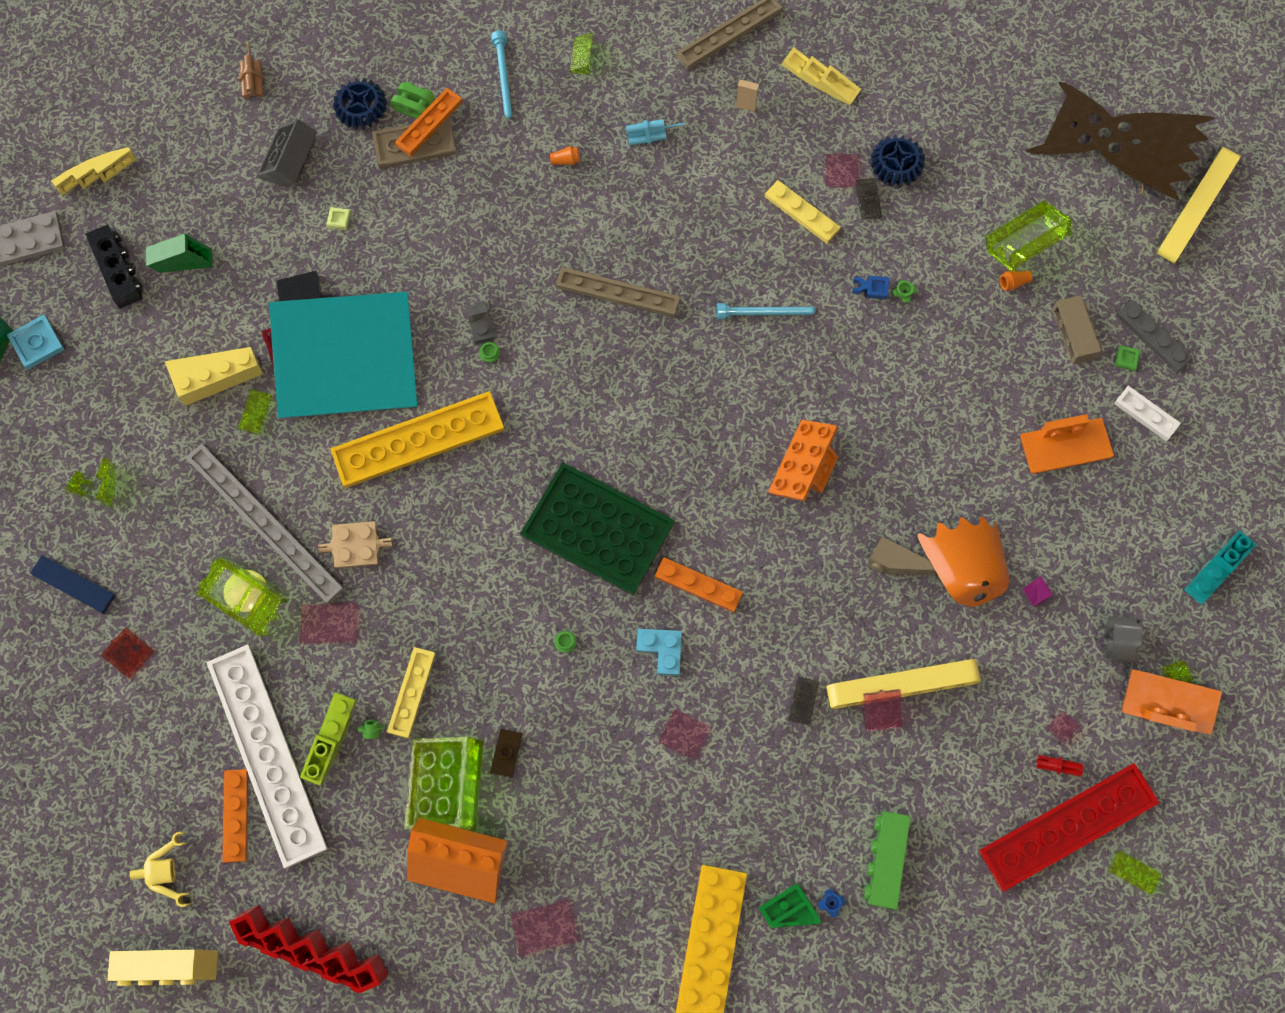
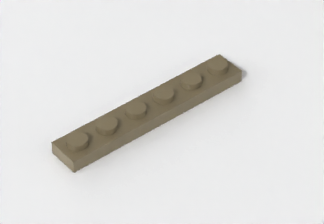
M760 0L677 51L676 57L689 70L781 13L782 6L777 0Z
M561 267L556 282L557 289L675 318L680 302V296L564 267Z

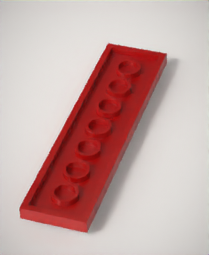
M1133 763L981 848L978 852L1001 892H1004L1160 802L1136 764Z

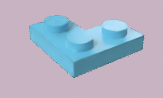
M638 629L637 652L658 653L657 675H680L682 631Z

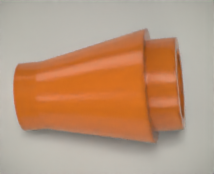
M571 145L557 152L550 153L551 164L576 165V163H580L578 147Z
M1029 270L1005 271L999 279L1001 288L1012 291L1026 283L1032 282V273Z

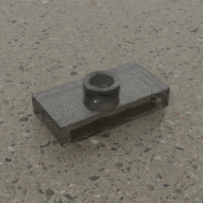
M876 178L856 180L855 185L861 220L881 218L882 212Z
M797 677L788 721L810 726L820 681Z

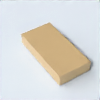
M739 80L736 107L755 112L759 84Z

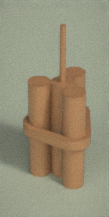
M247 42L248 55H245L244 61L240 62L239 82L241 83L242 98L248 99L250 96L263 97L264 75L262 74L261 61L252 59L249 42Z

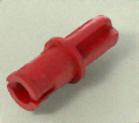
M1038 754L1037 757L1038 764H1036V769L1053 771L1057 775L1063 773L1080 777L1083 774L1084 767L1082 763L1063 760L1062 757L1058 759Z

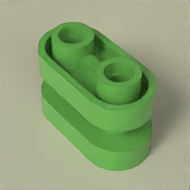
M402 82L397 89L399 95L393 96L390 106L397 112L417 119L435 101L433 92L428 89H421L410 82Z

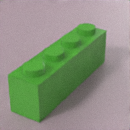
M886 811L881 812L880 816H876L874 830H878L877 839H873L871 844V853H874L873 862H869L867 876H871L870 885H866L864 890V899H867L868 906L893 911L897 910L911 816Z

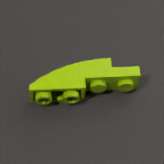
M339 692L334 693L321 730L315 736L300 778L319 786L323 784L351 725L352 720L350 719L357 699Z

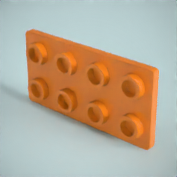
M1087 414L1046 422L1041 430L1020 435L1031 474L1111 459L1114 456L1103 419L1089 420Z
M808 420L800 421L770 486L769 493L771 495L805 501L811 488L815 492H823L839 457L830 446L838 430L836 425Z
M1132 669L1122 712L1150 721L1211 735L1222 692Z

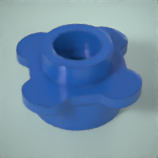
M828 889L825 891L823 900L818 902V907L820 910L827 911L830 917H837L839 909L845 905V898L839 897L837 894H834L832 889Z

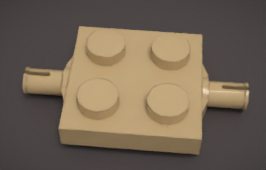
M375 521L332 525L333 537L331 543L318 544L319 553L332 552L334 568L336 569L379 565L378 554L380 547H392L393 539L392 537L380 539L377 534V523Z

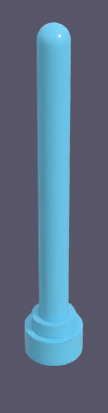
M495 31L491 34L492 44L497 48L504 115L507 119H510L512 117L504 49L507 43V34L504 31Z
M717 303L716 305L717 320H725V318H729L732 315H813L816 312L814 307H730L725 303Z

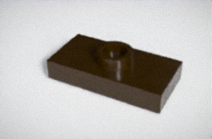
M500 729L490 770L491 774L513 778L523 733Z

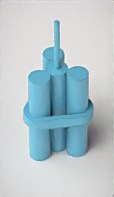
M664 119L649 122L648 120H643V123L627 125L629 146L647 143L648 145L654 141L667 139L665 128L685 125V123L665 126Z

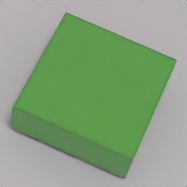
M1120 345L1117 350L1114 366L1136 371L1140 350Z

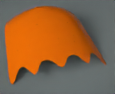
M983 516L980 517L978 525H972L965 518L961 517L955 529H949L944 524L938 523L934 538L918 534L922 548L945 588L957 603L976 607L1002 595L1008 589V567L996 521L994 522V528H992ZM988 581L989 585L982 586V582ZM981 593L987 594L983 600L974 601L977 595Z

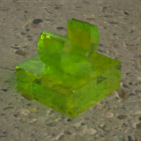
M75 471L72 473L63 492L70 495L76 492L80 496H85L86 492L81 491L80 485L90 486L91 482L82 479L84 474Z
M1184 660L1161 668L1167 678L1187 683L1193 681L1191 672Z

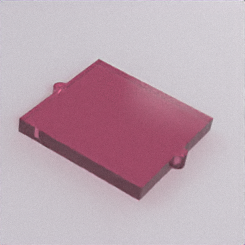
M841 152L840 154L825 155L826 186L841 188L859 187V154H844Z
M881 689L879 692L863 694L866 731L878 729L885 731L887 728L902 726L900 689L888 691Z
M674 709L668 723L664 724L665 729L658 743L694 760L700 745L704 744L703 739L709 726Z

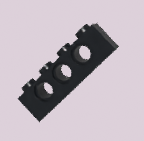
M107 224L86 233L85 235L110 295L118 308L121 309L142 300L140 292L143 289L139 281L133 278V275L136 273L131 263L127 264L126 258L129 257L123 246L120 247L118 243L122 240L117 230L113 231Z

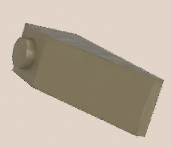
M883 536L868 562L871 565V569L878 573L932 576L937 574L929 560Z

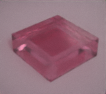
M1061 711L1046 728L1062 743H1065L1079 726Z

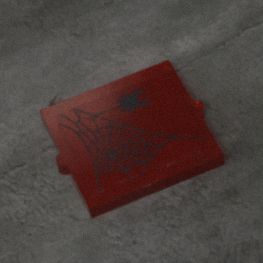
M124 628L115 640H111V644L100 656L130 679L140 667L144 666L143 663L154 650L127 628Z

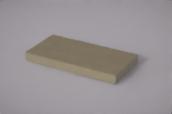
M450 117L412 157L395 145V141L412 124L372 131L379 169L457 154Z

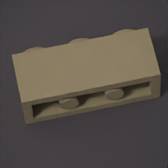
M1081 295L1057 301L1052 310L1072 365L1096 359L1101 352L1102 346L1100 340L1095 336L1094 323L1088 317V307L1083 302Z

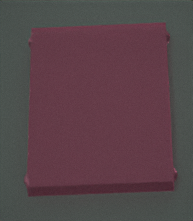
M358 603L301 605L300 644L357 642Z
M565 899L561 902L510 915L519 956L578 941L569 900Z

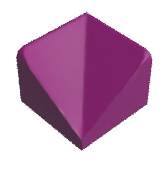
M1041 576L1023 589L1033 607L1046 602L1052 596V592Z

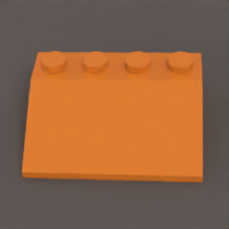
M419 818L411 830L409 839L407 881L495 904L508 841Z

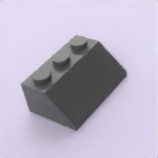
M299 119L278 126L256 177L284 186L297 183L301 176L302 166L308 161L307 155L309 150L315 144L317 132Z

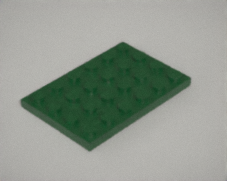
M562 462L522 529L520 536L634 596L674 526L675 520Z

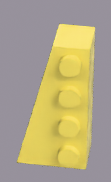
M251 347L165 361L176 393L185 406L263 374L257 356Z
M110 951L108 981H117V986H132V981H138V985H153V981H159V985H174V980H180V985H195V980H216L218 951Z

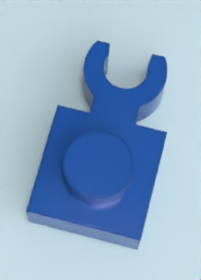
M868 276V281L861 277H854L853 284H859L861 287H853V294L859 295L867 292L866 298L887 300L889 277Z

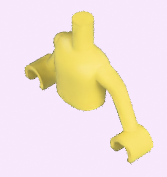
M176 832L171 842L148 856L144 869L130 871V879L144 878L149 889L175 899L178 906L185 907L191 903H183L182 897L190 895L189 892L179 894L159 885L175 882L174 859L158 858L176 846L187 844V842L180 843L178 840L181 834L187 833Z

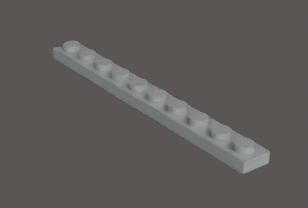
M202 443L185 457L327 604H330L344 591L336 580Z

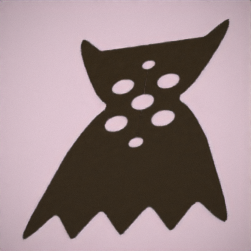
M1059 82V85L1067 95L1044 144L1026 150L1027 152L1035 154H1068L1088 152L1096 149L1110 163L1124 173L1166 196L1179 200L1176 192L1169 184L1191 179L1180 168L1179 164L1199 160V157L1187 145L1208 140L1196 128V125L1215 119L1214 117L1155 112L1132 113L1112 117L1101 105L1067 83ZM1091 114H1098L1101 116V121L1097 124H1092L1088 121V117ZM1077 122L1078 126L1072 128L1070 123ZM1121 122H1128L1131 125V129L1128 132H1121L1118 129V125ZM1102 128H1108L1111 131V135L1108 138H1101L1098 135V131ZM1083 134H1088L1092 140L1089 144L1084 145L1079 142V137ZM1139 139L1140 143L1138 145H1134L1132 143V140ZM1111 143H1119L1122 147L1121 150L1117 153L1110 152L1108 146Z

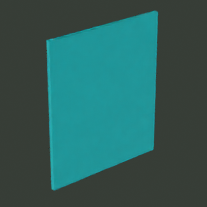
M408 292L269 302L278 419L417 407Z

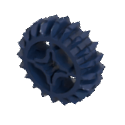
M356 78L353 83L348 80L347 86L342 84V90H336L337 96H333L335 115L348 128L353 126L357 130L361 126V129L364 130L366 125L372 128L373 122L378 124V118L383 119V113L387 109V100L384 91L381 90L378 84L375 85L372 80L368 83L365 78L361 82ZM375 99L373 106L369 108V106L372 104V101Z
M896 134L892 139L887 136L885 141H879L871 154L870 165L873 168V174H878V180L884 178V185L889 181L892 187L895 183H898L901 188L903 182L908 186L911 181L915 182L921 176L925 167V155L922 154L923 148H918V142L912 143V137L906 140L904 134L901 138H898ZM893 151V153L887 154V156H883L887 152ZM909 165H913L911 168L902 171L903 168L909 167Z

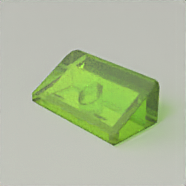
M593 33L574 37L570 73L590 74L594 43Z

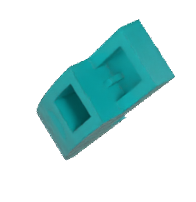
M1239 530L1184 590L1202 605L1257 544Z

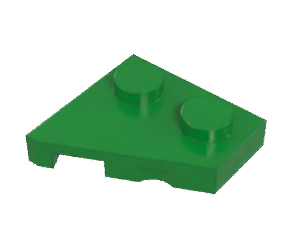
M798 883L758 907L770 928L816 925L822 922Z

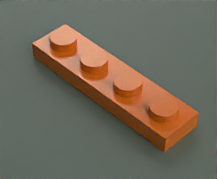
M446 88L395 141L396 147L412 157L463 103L462 98L449 88Z
M663 557L655 574V579L733 613L743 594L738 589Z
M247 769L224 771L223 863L247 862L249 776Z

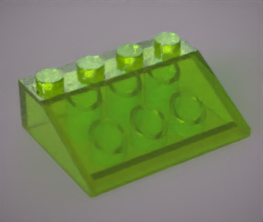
M468 736L413 739L404 824L405 830H412L417 820L422 818L476 832L483 741Z

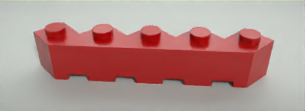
M260 904L239 913L229 921L239 944L246 947L252 946L259 949L261 953L275 959L281 958L290 962V965L306 972L312 971L321 975V978L337 985L341 983L359 994L380 985L389 975L379 954L358 962L349 941L328 950L319 929L298 937L290 917L269 925Z

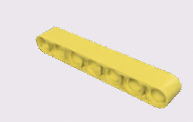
M1222 147L1156 254L1172 263L1177 261L1239 161L1240 155Z
M976 659L834 683L826 686L831 709H838L974 685L981 682V677Z

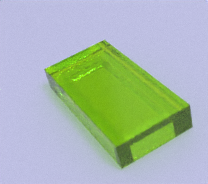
M255 390L250 391L238 426L239 430L260 435L272 400L271 394Z
M1120 850L1116 852L1108 869L1109 873L1149 895H1152L1161 876V873Z

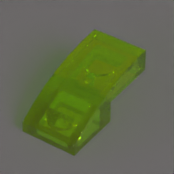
M103 457L95 476L102 482L96 499L102 505L110 507L115 493L116 471L114 464L108 458Z

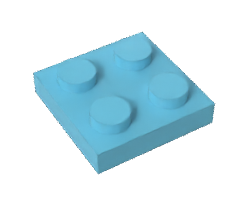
M45 315L7 334L27 370L65 350Z

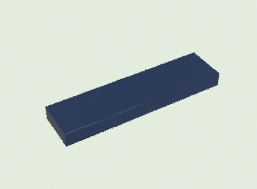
M41 555L30 572L34 577L102 614H105L116 597L113 593Z

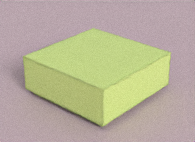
M330 207L326 224L327 228L348 230L351 210Z

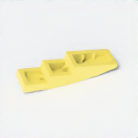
M795 47L792 48L781 64L808 84L848 105L853 102L861 88L831 65L827 68L813 56L810 59L807 58Z
M128 147L111 151L67 170L51 180V182L63 196L78 184L84 189L98 178L105 183L137 159Z

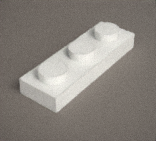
M1130 386L1126 387L1114 403L1165 441L1171 437L1181 424Z

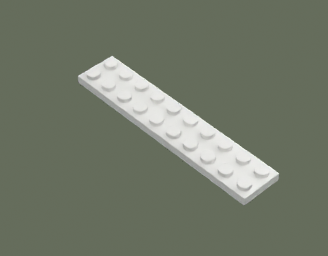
M245 645L206 662L283 867L287 869L329 850L251 647Z

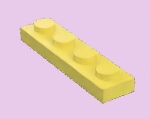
M779 180L765 193V198L826 244L840 231L839 225Z
M416 647L413 648L389 723L388 734L410 739L436 657L435 652Z

